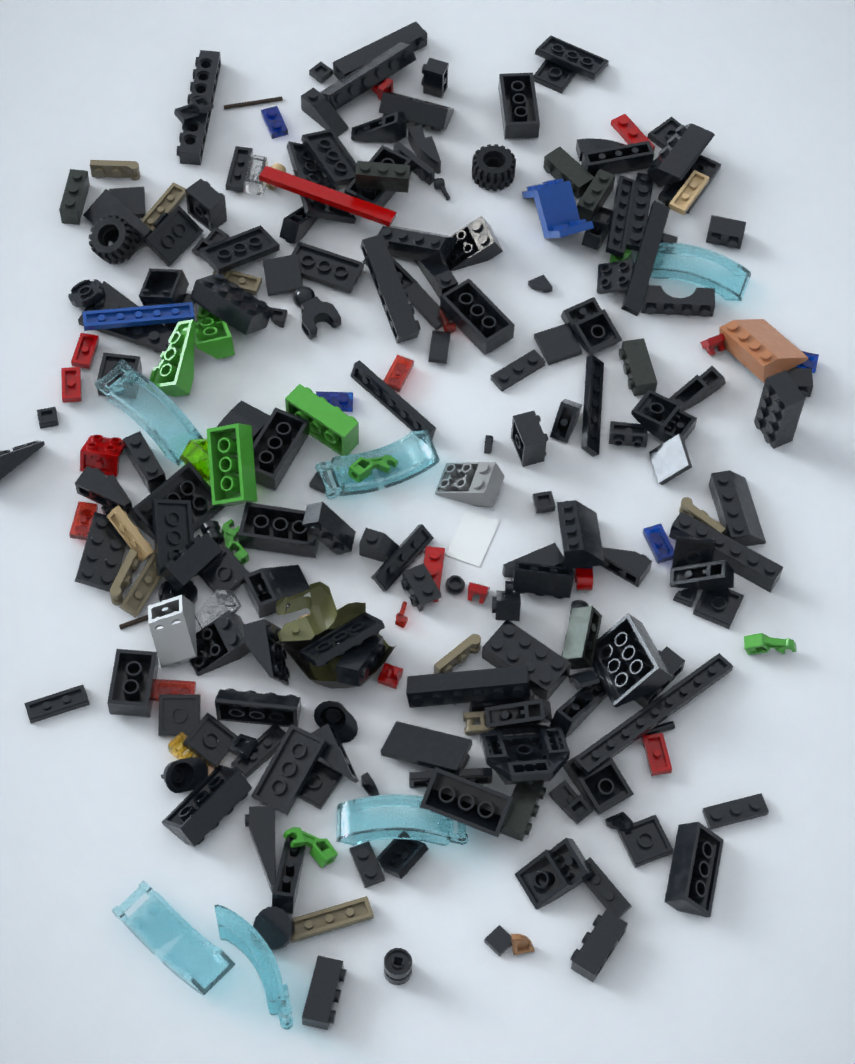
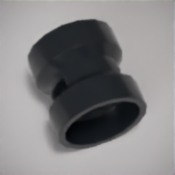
M208 521L201 525L202 535L207 532L218 545L224 542L219 522Z

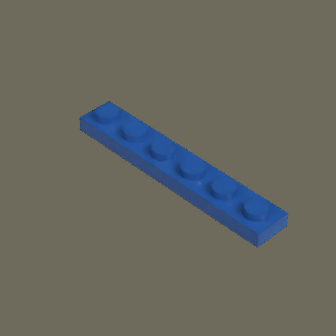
M193 302L82 312L84 331L178 323L179 321L192 319L195 321Z

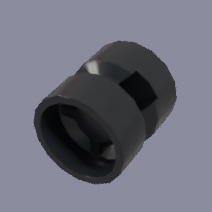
M402 948L391 949L384 957V976L393 985L405 984L410 979L412 973L411 955Z

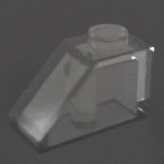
M250 154L245 180L246 193L264 195L267 183L259 181V175L265 166H268L267 157Z
M217 589L195 612V618L201 629H203L228 610L236 613L241 608V604L233 591Z

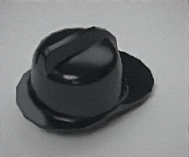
M325 701L316 707L314 720L320 728L326 724L334 727L341 743L350 742L355 738L358 732L357 721L343 704L336 701Z
M199 757L184 758L169 763L165 767L161 778L164 779L168 789L174 793L191 791L208 776V767L205 761Z

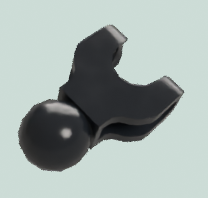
M303 286L295 290L293 301L298 308H301V328L310 340L317 337L316 324L318 322H327L332 328L341 325V317L333 304L320 301L310 287Z

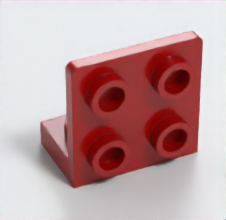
M91 435L80 450V471H84L89 466L93 469L101 470L105 475L117 477L119 474V456L124 450L123 440L118 437L106 438L102 435Z

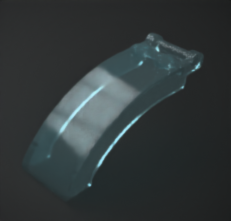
M660 242L651 273L652 278L675 279L697 284L705 288H715V293L722 296L724 300L742 301L751 276V272L745 267L717 252L689 244Z
M121 359L114 369L94 383L97 389L103 392L111 403L140 425L163 451L165 457L179 466L204 443V439L181 409L161 389L129 366L125 360ZM120 372H125L112 385H110L109 387L107 386V384L112 379H114Z
M428 430L412 431L404 438L372 451L335 456L331 461L316 464L315 468L322 478L327 499H334L337 496L369 493L397 485L432 468L439 463L440 459ZM390 455L398 460L397 467L394 468L392 465H389L391 466L389 473L380 471L378 468L372 469L371 475L359 483L348 476L349 467L360 457L369 459ZM327 470H331L336 488H333Z
M402 794L376 795L349 800L337 806L336 842L353 846L362 842L381 839L418 840L446 846L450 842L464 845L468 843V834L466 833L465 824L457 821L458 834L453 833V819L420 807L424 796Z
M143 880L138 885L139 888L120 906H115L111 910L112 913L167 968L204 996L236 964L222 949L216 947L196 931L157 891L155 892ZM147 894L149 898L128 917L125 912L139 898Z
M214 905L220 940L230 942L250 960L262 981L269 1013L271 1015H279L280 1025L283 1029H291L293 1019L291 1017L292 1007L289 1000L288 986L282 983L278 964L268 944L244 918L224 906Z

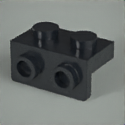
M610 421L609 444L633 446L636 448L646 447L648 430L641 424Z
M424 563L403 571L402 588L404 591H408L413 607L416 606L419 612L423 610V605L441 598V592Z
M403 829L380 853L377 860L386 873L402 879L427 852L428 847L425 843L412 838L408 831Z

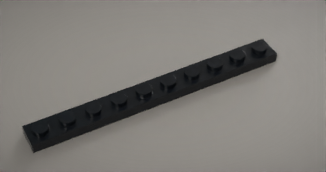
M720 653L576 756L573 763L586 776L590 775L731 672L733 665Z

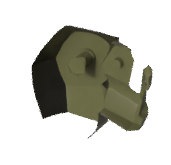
M320 581L310 584V589L291 597L285 596L276 602L278 615H285L306 608L310 610V616H304L284 624L283 628L277 633L282 647L308 679L331 689L357 687L337 682L336 665L343 655L334 657L324 666L316 667L301 658L299 650L366 612V603H349L337 610L330 588ZM383 639V644L386 647L385 654L379 659L376 667L371 670L368 678L360 686L379 670L396 646H389Z

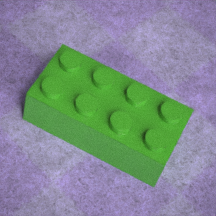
M299 384L285 398L286 412L308 420L309 435L342 457L346 458L359 444V422L354 417L345 414L339 407H334L328 403L325 398L314 394L310 388Z
M236 423L207 429L212 505L227 507L246 504V502H257L252 425Z

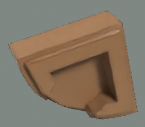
M511 934L513 955L535 951L532 941L527 936Z

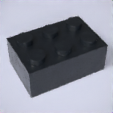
M116 649L107 702L110 714L151 716L159 666L157 652Z

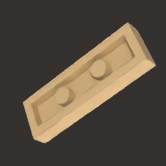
M694 170L669 203L670 209L684 215L707 185L710 177Z
M119 505L113 508L107 515V518L128 546L138 552V558L141 563L144 562L154 552L150 543L143 538L139 529L130 521L127 513Z

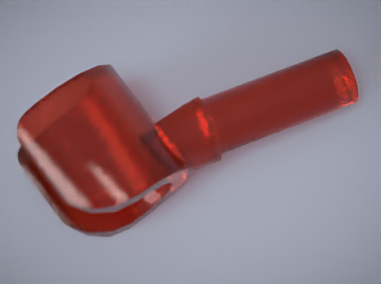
M438 310L444 323V332L453 333L456 331L455 322L449 323L443 310Z
M405 601L402 603L401 610L397 613L395 624L402 628L405 627L408 621V617L404 616L407 606Z

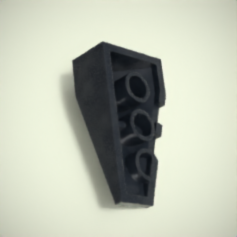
M36 440L15 446L11 452L10 450H1L0 480L45 445L44 441Z

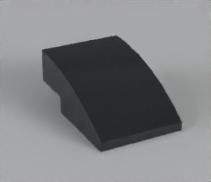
M595 297L564 310L560 316L563 322L569 325L577 342L590 355L622 341L605 309L602 310Z
M650 389L631 411L633 417L646 430L664 443L678 434L683 436L685 442L695 429L697 421L696 417L681 410V404Z
M241 400L230 410L217 427L236 423L252 425L254 443L270 415Z
M574 758L568 760L563 765L573 784L598 815L634 795L613 759L588 776L573 763Z
M571 838L563 839L550 850L546 849L515 873V876L537 910L565 895L594 875L593 870Z

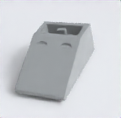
M496 462L446 463L435 494L477 507L494 506L504 474Z
M179 595L149 605L148 624L161 667H168L197 657L195 604L185 596Z

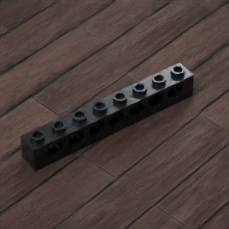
M200 50L199 57H196L195 60L197 68L193 70L194 82L190 83L191 94H188V105L190 99L205 95L212 104L214 102L221 67V55L217 51ZM212 110L190 123L182 124L183 133H180L179 136L181 144L177 146V156L180 158V164L201 165Z

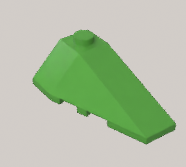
M199 305L197 322H195L194 343L196 348L216 359L235 355L232 336L227 323Z
M193 319L177 323L168 340L170 344L166 352L162 351L160 355L162 359L158 367L154 366L147 387L149 390L174 397L190 395L194 379L195 321Z

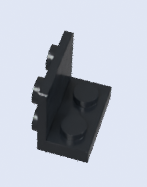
M628 259L599 264L597 293L606 294L624 291L626 294L634 267V260Z

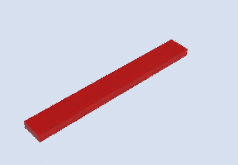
M265 166L259 175V181L390 227L396 217L397 212L269 166Z

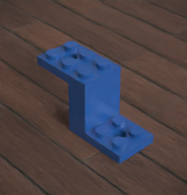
M563 178L542 182L543 184L526 187L527 190L522 192L523 199L534 197L545 239L561 238L594 228L592 221L580 220L570 180L564 181Z

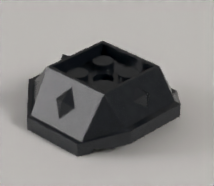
M539 724L497 727L487 733L480 734V742L486 763L495 770L505 785L522 783L532 785L534 782L551 781L569 759L570 751L562 727L551 728Z

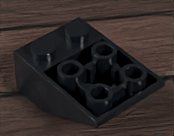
M482 216L451 235L457 237L458 240L449 254L446 264L450 271H455L489 261L503 252L491 226Z
M299 565L261 568L243 575L244 587L259 618L277 612L276 602L285 596L291 597L310 589Z
M228 610L196 633L197 657L189 660L197 676L237 661L251 652L245 644L242 626L244 623L239 615Z
M266 619L242 625L246 646L270 678L284 685H289L288 678L290 673L285 662L287 653L280 644L277 635L281 628Z

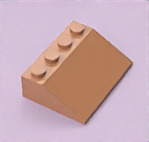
M764 319L733 320L719 327V334L723 333L725 338V349L763 383L767 377L785 370L788 371L808 360V357Z

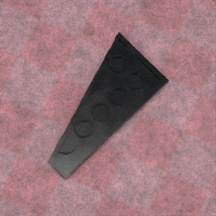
M289 141L286 147L294 175L336 190L328 178L323 176L321 168L316 166L313 161L314 158L305 145ZM301 196L307 216L354 224L356 221V217L350 215L349 212Z
M103 281V296L94 304L86 307L84 311L139 306ZM83 314L78 319L79 325L84 326ZM163 324L97 330L161 353L162 351L166 352L170 344L168 340L173 333Z

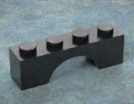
M648 285L641 313L713 317L715 288H696L695 292L688 297L675 298L665 293L661 286Z

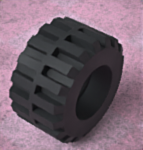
M498 144L480 147V150H477L473 155L472 178L476 185L479 184V187L486 188L488 191L490 189L493 191H497V189L503 190L504 187H509L515 177V155L511 153L510 149H505V146L500 147Z
M106 215V218L102 217L99 222L96 221L94 223L95 227L90 230L92 234H89V239L91 240L89 245L96 255L110 264L124 263L125 259L129 260L131 258V254L134 255V249L138 247L136 242L139 241V237L136 236L138 233L134 227L125 219L117 215ZM119 233L117 241L109 246L112 236Z

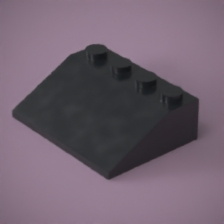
M188 462L129 511V516L139 528L154 540L151 504L153 499L191 500L193 533L224 507L212 505L211 487L194 466Z
M629 613L597 640L592 667L613 706L616 708L658 690L673 677L642 622Z

